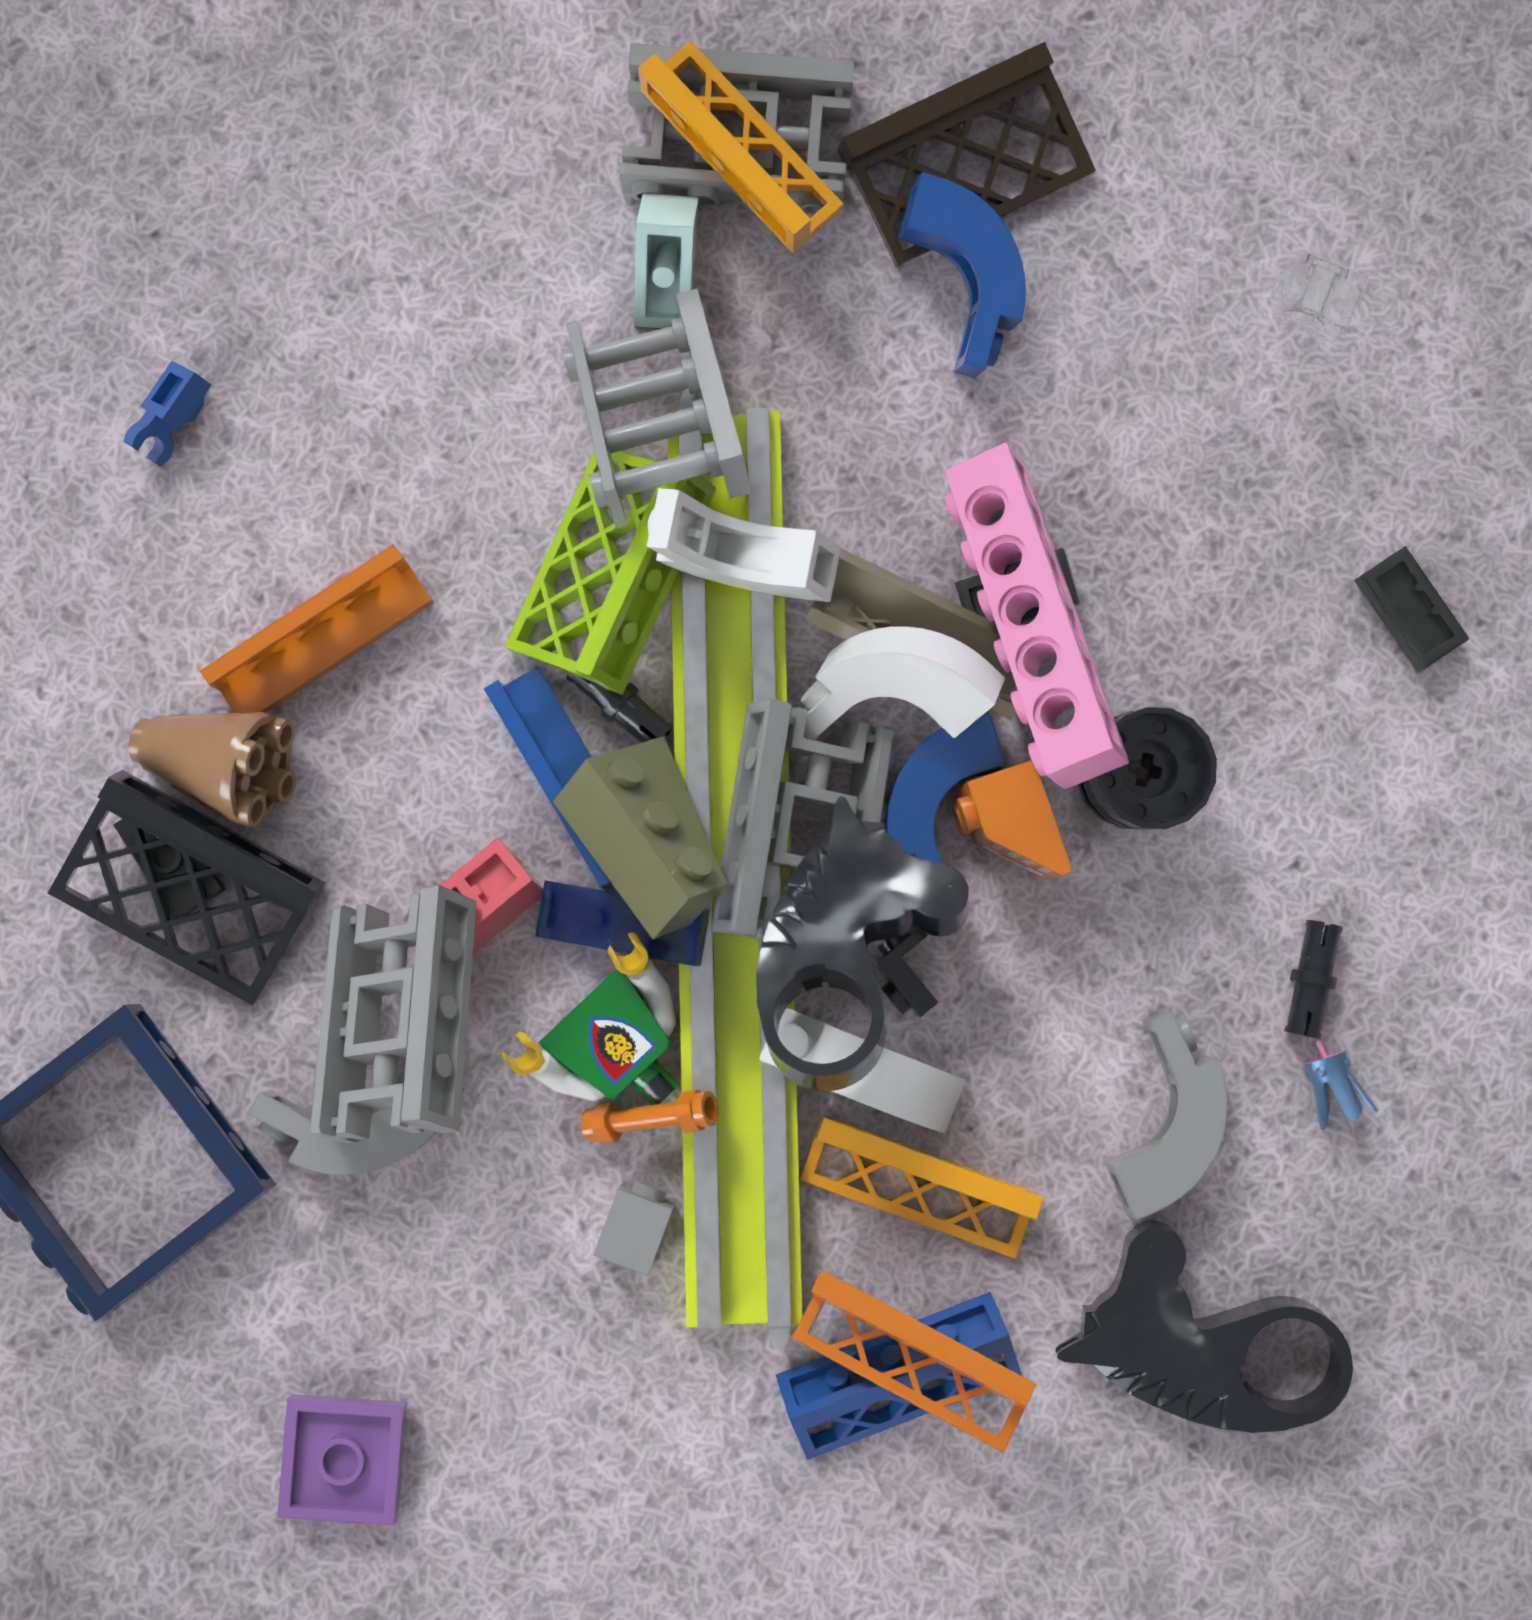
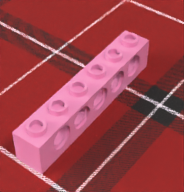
M1005 442L945 470L951 492L945 494V501L955 523L963 525L967 540L961 542L962 553L971 571L974 574L979 573L984 589L977 592L978 601L987 620L990 623H996L1001 639L994 641V649L1005 672H1012L1018 690L1011 692V700L1021 722L1024 725L1028 723L1030 725L1035 742L1028 745V750L1038 774L1041 777L1047 775L1065 790L1129 764L1025 463L1009 444ZM1005 509L999 521L988 525L989 519L994 513ZM1022 558L1019 567L1014 572L1004 575L1005 568L1011 561ZM1039 607V612L1032 622L1020 625L1023 615L1028 610ZM1051 657H1057L1054 669L1045 676L1037 677L1040 665ZM1075 708L1072 721L1064 728L1055 729V722L1059 714L1066 709Z

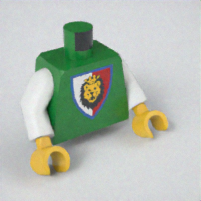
M632 932L628 934L635 948L627 956H619L611 945L608 947V954L616 969L538 1042L544 1050H541L527 1033L518 1032L515 1035L527 1046L526 1052L518 1058H511L505 1052L501 1054L503 1060L515 1073L520 1075L529 1074L558 1093L593 1102L603 1099L605 1096L613 1100L629 1084H632L651 1105L660 1104L680 1085L656 1060L674 1043L670 1035L676 1026V1017L670 986L654 963L648 958V953L637 934Z

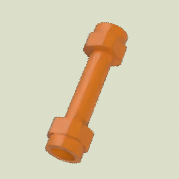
M692 1090L681 1092L676 1102L619 1109L615 1102L597 1104L593 1108L584 1110L581 1117V1128L588 1142H598L600 1144L618 1142L624 1132L680 1125L685 1133L704 1130L705 1127L714 1126L718 1121L719 1109L717 1100L712 1092Z

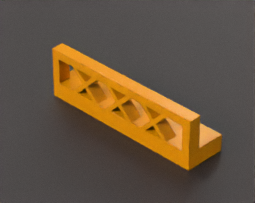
M691 40L665 63L654 53L638 68L641 92L792 254L843 210L844 203ZM690 63L706 79L705 96H695L676 76ZM712 87L722 97H712ZM711 109L735 110L744 120L743 137H733L711 113ZM750 127L760 138H750ZM749 150L773 151L782 160L781 178H772L749 154ZM788 168H789L799 179H789V178H788ZM787 191L812 192L824 206L809 218L789 197Z
M822 1114L799 1180L1014 1259H1016L1030 1218L1037 1220L1044 1197L1035 1191ZM825 1143L851 1152L858 1167L857 1171L838 1180L815 1172ZM859 1155L876 1162L864 1167ZM885 1165L904 1171L912 1190L891 1200L876 1194L868 1173ZM913 1175L926 1179L929 1182L917 1186ZM862 1177L868 1191L847 1183ZM939 1185L958 1191L966 1209L946 1219H941L931 1215L922 1193ZM967 1195L983 1201L972 1206ZM916 1197L922 1211L901 1203ZM992 1205L1016 1212L1017 1216L1008 1242L985 1235L975 1213ZM970 1217L976 1231L955 1223Z

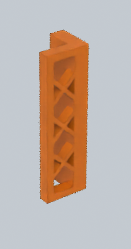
M393 544L201 669L200 673L209 686L222 693L234 713H267L432 605L434 601L405 557Z
M821 1270L811 1290L814 1296L792 1336L793 1340L1002 1453L1005 1452L1034 1392L1036 1383ZM825 1303L847 1314L853 1334L852 1338L829 1345L809 1334ZM855 1319L875 1330L860 1335ZM886 1335L899 1342L906 1366L881 1373L869 1366L862 1343ZM856 1345L861 1361L840 1350ZM907 1347L928 1359L912 1363ZM939 1363L952 1371L959 1394L935 1402L922 1395L915 1371ZM909 1373L913 1389L892 1378ZM960 1375L981 1387L965 1392ZM993 1392L1014 1404L999 1436L975 1424L968 1399ZM962 1402L967 1419L945 1406Z

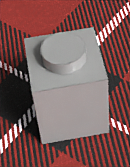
M638 1179L634 1180L632 1187L621 1184L593 1256L648 1276L675 1205L664 1200L667 1191Z

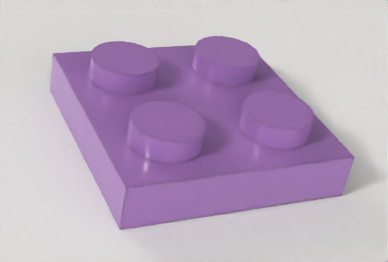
M292 1394L288 1397L277 1518L394 1526L398 1520L407 1402Z

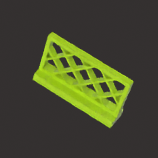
M594 450L504 647L516 654L590 680L607 690L623 695L679 570L657 561L658 552L647 547L649 537L648 520L652 510L655 508L658 489L680 490L708 507L716 487L700 475L656 487L650 502L644 506L639 492L621 496V499L628 497L632 513L626 516L628 526L616 529L615 523L611 525L607 512L609 506L598 509L593 494L589 474L599 472ZM621 451L611 453L613 463L620 468V472L657 462ZM595 516L599 532L579 544L577 534L582 523ZM637 528L627 553L620 557L615 540ZM604 547L608 565L588 576L583 559ZM572 566L576 583L556 595L554 584L559 574ZM613 579L603 605L596 609L592 591ZM580 599L585 616L564 627L560 610ZM548 617L552 635L534 646L528 644L536 624ZM589 631V636L577 661H574L569 642Z

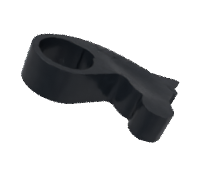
M839 796L836 800L831 832L823 837L803 858L783 890L772 912L762 940L756 972L757 1006L764 1036L773 1062L789 1080L799 1086L816 1091H835L857 1083L869 1074L882 1054L886 1036L884 1008L867 946L874 941L892 939L904 935L911 928H918L932 936H949L963 928L968 916L969 886L957 869L950 865L924 860L904 852L898 847L895 840L886 833L885 823L858 821L844 796ZM822 982H828L829 987L847 991L864 1004L871 1016V1026L866 1039L853 1054L832 1063H812L796 1057L786 1049L778 1037L779 1024L785 1009L800 995V989L805 987V991L823 987Z
M1144 1221L1128 1232L1124 1240L1119 1267L1112 1285L1108 1290L1100 1294L1091 1305L1082 1306L1081 1332L1060 1343L1055 1348L1059 1360L1069 1363L1094 1365L1099 1372L1115 1385L1154 1407L1202 1425L1249 1433L1285 1431L1321 1420L1332 1413L1343 1401L1349 1390L1353 1374L1352 1355L1344 1335L1319 1308L1303 1299L1291 1296H1273L1204 1318H1193L1189 1298L1178 1282L1186 1262L1185 1247L1173 1228L1159 1221ZM1288 1318L1303 1319L1314 1323L1323 1329L1327 1337L1330 1361L1326 1375L1313 1391L1300 1398L1278 1400L1262 1395L1252 1388L1247 1381H1242L1243 1375L1240 1366L1245 1365L1249 1345L1261 1329L1272 1322Z

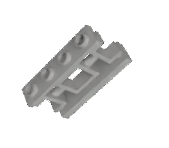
M630 44L629 105L654 106L641 92L638 68L654 53L665 63L682 47ZM698 48L760 115H766L765 120L793 150L808 151L807 165L843 202L846 163L818 161L822 120L849 122L854 61ZM690 63L676 76L690 91L700 92V96H705L706 79ZM712 87V97H722ZM779 98L812 101L810 128L777 125ZM655 106L651 148L623 145L622 164L620 165L622 193L631 194L633 199L641 202L643 193L699 197L698 207L711 208L718 206L720 201L742 202V206L745 209L752 211L696 150L695 169L663 166L665 140H687ZM711 109V113L712 111L737 113L735 110ZM763 151V156H752L772 178H781V176L773 175L775 155L773 151ZM788 176L789 179H799L798 177ZM787 191L789 197L808 216L815 215L824 206L812 192Z
M773 699L747 704L721 865L727 885L716 897L711 931L763 939L772 912L779 900L772 897H762L767 864L791 869L790 879L805 857L786 853L794 800L831 807L827 835L832 829L835 803L839 796H844L847 799L858 821L885 822L887 815V805L884 800L887 775L891 772L895 761V747L892 744L893 728L885 726L872 727L868 723L863 722L844 724L841 745L836 746L804 738L807 709L792 708L790 703ZM785 751L808 756L804 785L786 781L780 782ZM831 762L853 765L849 795L826 790Z
M441 885L423 887L420 889V893L410 895L408 923L389 926L390 913L368 904L358 905L357 910L345 905L332 909L310 1127L312 1134L347 1144L369 1139L372 1110L392 1107L391 1127L411 1133H423L424 1129L438 1133L460 1131L476 900ZM416 946L414 967L406 968L408 947ZM384 952L382 972L375 973L377 953ZM402 993L398 1038L378 1041L382 996ZM406 1059L404 1083L396 1084L398 1060ZM374 1064L372 1088L365 1089L367 1065Z

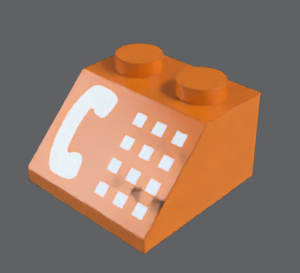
M1032 760L968 781L956 791L958 795L957 802L951 804L953 815L961 835L964 836L971 833L974 845L1045 880L1073 872L1043 783Z

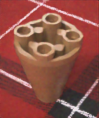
M248 712L157 716L152 719L144 718L135 725L129 738L128 750L132 761L139 763L143 770L227 820L238 824L257 827L272 812L277 802L284 804L290 800L296 785L295 773L289 770L291 745L295 735L294 724L291 720L272 714Z

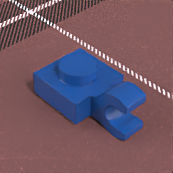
M171 361L140 407L146 410V412L137 423L127 430L124 443L138 451L147 438L154 437V447L146 458L158 466L164 465L173 453L172 428L180 431L186 422H190L199 414L204 405V396L212 385L192 370Z

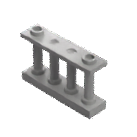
M698 288L676 294L682 317L671 320L672 326L586 349L578 321L567 323L572 347L562 349L563 359L570 382H580L599 472L589 474L598 509L609 506L616 529L628 526L621 496L711 473L712 478L724 476L729 498L752 493ZM676 348L679 349V353L691 351V358L681 360L683 366L596 389L593 376L594 370ZM688 388L690 394L702 392L703 399L692 401V408L610 430L605 428L602 411ZM700 430L701 435L713 434L714 441L704 443V450L619 473L615 472L611 453Z

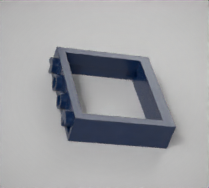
M141 1004L123 1005L0 1100L1 1128L112 1041L120 1037L235 1190L108 1289L0 1145L1 1210L12 1221L22 1223L34 1239L31 1241V1247L37 1258L50 1269L55 1268L68 1285L66 1294L72 1305L84 1315L90 1314L94 1321L111 1314L277 1185Z

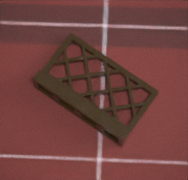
M1045 42L843 137L837 151L843 163H846V169L850 168L896 268L932 251L917 245L903 250L893 229L899 211H906L908 202L903 201L912 173L920 175L922 172L958 183L971 190L985 202L987 200L998 204L993 209L1001 218L1096 171L1050 69L1054 61ZM1040 87L1051 108L1045 126L1016 116L1022 96ZM1012 101L1009 112L998 109V107ZM986 115L1005 123L996 150L966 139L973 119ZM1055 120L1057 121L1061 132L1052 129ZM963 124L959 136L947 132ZM1012 126L1041 136L1032 164L1003 153ZM935 138L956 146L946 174L916 163L924 142ZM1048 140L1067 146L1077 168L1059 175L1039 167ZM914 148L910 160L897 156ZM962 149L992 160L983 187L953 177ZM882 162L905 169L906 172L897 198L875 190L866 170ZM999 163L1028 174L1020 195L1011 199L989 191ZM1035 177L1047 181L1031 189ZM882 203L893 207L890 218H888Z

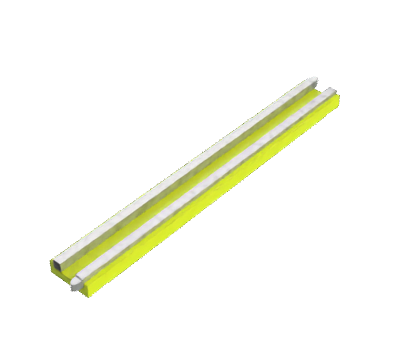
M689 388L686 389L681 396L678 411L692 408V401L699 400L697 394H690ZM746 408V415H732L752 493L729 498L724 476L712 478L711 473L703 474L701 476L716 487L708 507L719 513L744 521L783 528L780 411H769V408ZM700 430L668 438V459L704 450V443L714 441L713 434L701 435ZM679 570L671 587L675 763L721 868L747 704L769 699L787 703L785 597L718 583ZM786 751L784 752L780 782H789V752ZM789 827V834H788V840H787L786 853H791V832H790V827ZM767 864L762 897L779 899L789 881L791 869ZM715 897L691 925L678 929L681 1091H710L714 1094L719 1109L718 1121L714 1126L705 1127L704 1130L685 1133L682 1130L686 1328L721 1329V1324L768 1323L769 1336L773 1346L777 1350H783L789 1341L791 1325H799L802 1319L797 1084L783 1075L777 1067L759 1060L766 1043L757 1006L756 972L763 939L711 931L716 903ZM795 999L787 1008L795 1011Z

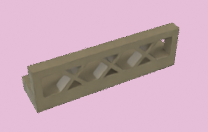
M841 548L831 601L814 600L804 621L844 640L866 631L885 627L923 628L952 637L980 654L1005 677L996 703L989 710L1011 720L1016 712L1011 700V692L1018 689L1012 672H1005L996 655L994 641L1001 639L996 623H990L987 618Z

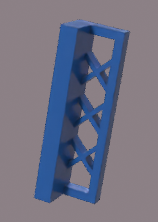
M538 666L505 686L497 680L485 687L484 691L599 886L604 890L613 885L553 803L554 799L583 762L592 756Z
M991 1292L918 1319L919 1322L987 1358L1002 1354L1004 1361L998 1364L1022 1376L1009 1333ZM885 1335L862 1343L869 1366L877 1371L884 1373L906 1366L899 1342ZM856 1345L840 1350L861 1361ZM907 1347L912 1363L928 1359ZM825 1356L776 1374L789 1420L807 1460L928 1414L923 1409ZM939 1363L915 1371L921 1393L927 1398L936 1402L959 1394L952 1371ZM909 1373L892 1378L913 1389ZM960 1375L965 1392L981 1387ZM937 1378L945 1379L942 1385L930 1390L921 1389L927 1382ZM883 1399L891 1400L886 1407L876 1411L867 1410L875 1402ZM829 1420L837 1421L834 1427L810 1435L808 1428Z

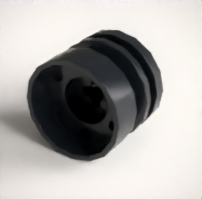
M1146 707L1115 716L1114 720L1129 763L1141 760V766L1149 769L1148 779H1141L1136 782V774L1129 772V764H1126L1077 784L1084 803L1099 819L1120 829H1168L1189 821L1207 804L1216 784L1217 758L1209 736L1193 718L1172 708Z

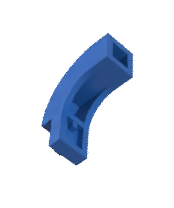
M922 172L912 186L898 240L927 248L943 255L956 266L963 276L968 289L970 306L953 372L976 378L986 369L987 365L993 367L998 359L1003 342V334L996 332V329L1000 328L1011 331L1022 322L1026 297L1023 262L1011 232L990 205L971 190L958 183Z
M989 710L956 738H953L945 729H938L916 748L897 775L887 801V815L884 823L886 833L895 840L898 847L904 852L924 860L942 864L934 836L935 815L942 798L956 784L998 770L1006 764Z

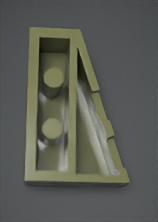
M664 736L587 758L553 801L652 939L691 925L727 885Z

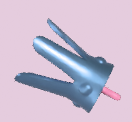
M1318 1040L1316 1044L1321 1058L1306 1062L1303 1066L1307 1077L1313 1084L1321 1130H1325L1328 1126L1330 1111L1327 1082L1349 1120L1357 1121L1362 1113V1107L1352 1083L1368 1106L1374 1112H1378L1374 1103L1353 1075L1347 1051L1343 1050L1327 1055L1322 1042Z

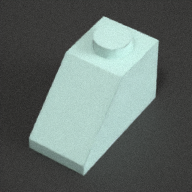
M652 193L642 194L636 221L634 326L666 328L672 326L671 320L682 317L676 294L693 290L699 197Z

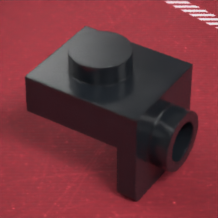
M918 928L911 933L907 931L904 935L885 939L877 948L883 956L874 965L888 980V983L881 990L902 1015L911 1009L916 1016L922 1017L939 1002L902 958L928 936L927 933Z

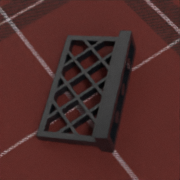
M123 769L111 775L97 797L99 798L97 805L47 894L245 1002L254 1005L325 882ZM109 811L130 823L136 844L107 852L100 827ZM143 830L157 837V839L146 841ZM91 843H93L96 855L84 858ZM169 844L181 851L187 873L158 880L149 849ZM139 852L148 883L119 890L109 859ZM195 859L209 867L197 869ZM99 862L108 893L89 898L68 885L78 867ZM220 872L233 880L239 900L209 908L200 877ZM190 880L199 911L170 918L161 888ZM246 887L260 895L248 897ZM151 891L160 921L140 926L128 919L122 898ZM111 901L114 911L101 905V903ZM272 901L292 912L283 930L260 936L251 906ZM242 909L250 939L221 946L212 916ZM202 919L211 949L191 954L179 947L173 926ZM162 929L165 939L156 935L153 931ZM276 941L266 957L263 944ZM253 947L260 970L251 986L229 974L224 954ZM214 957L216 967L204 960Z

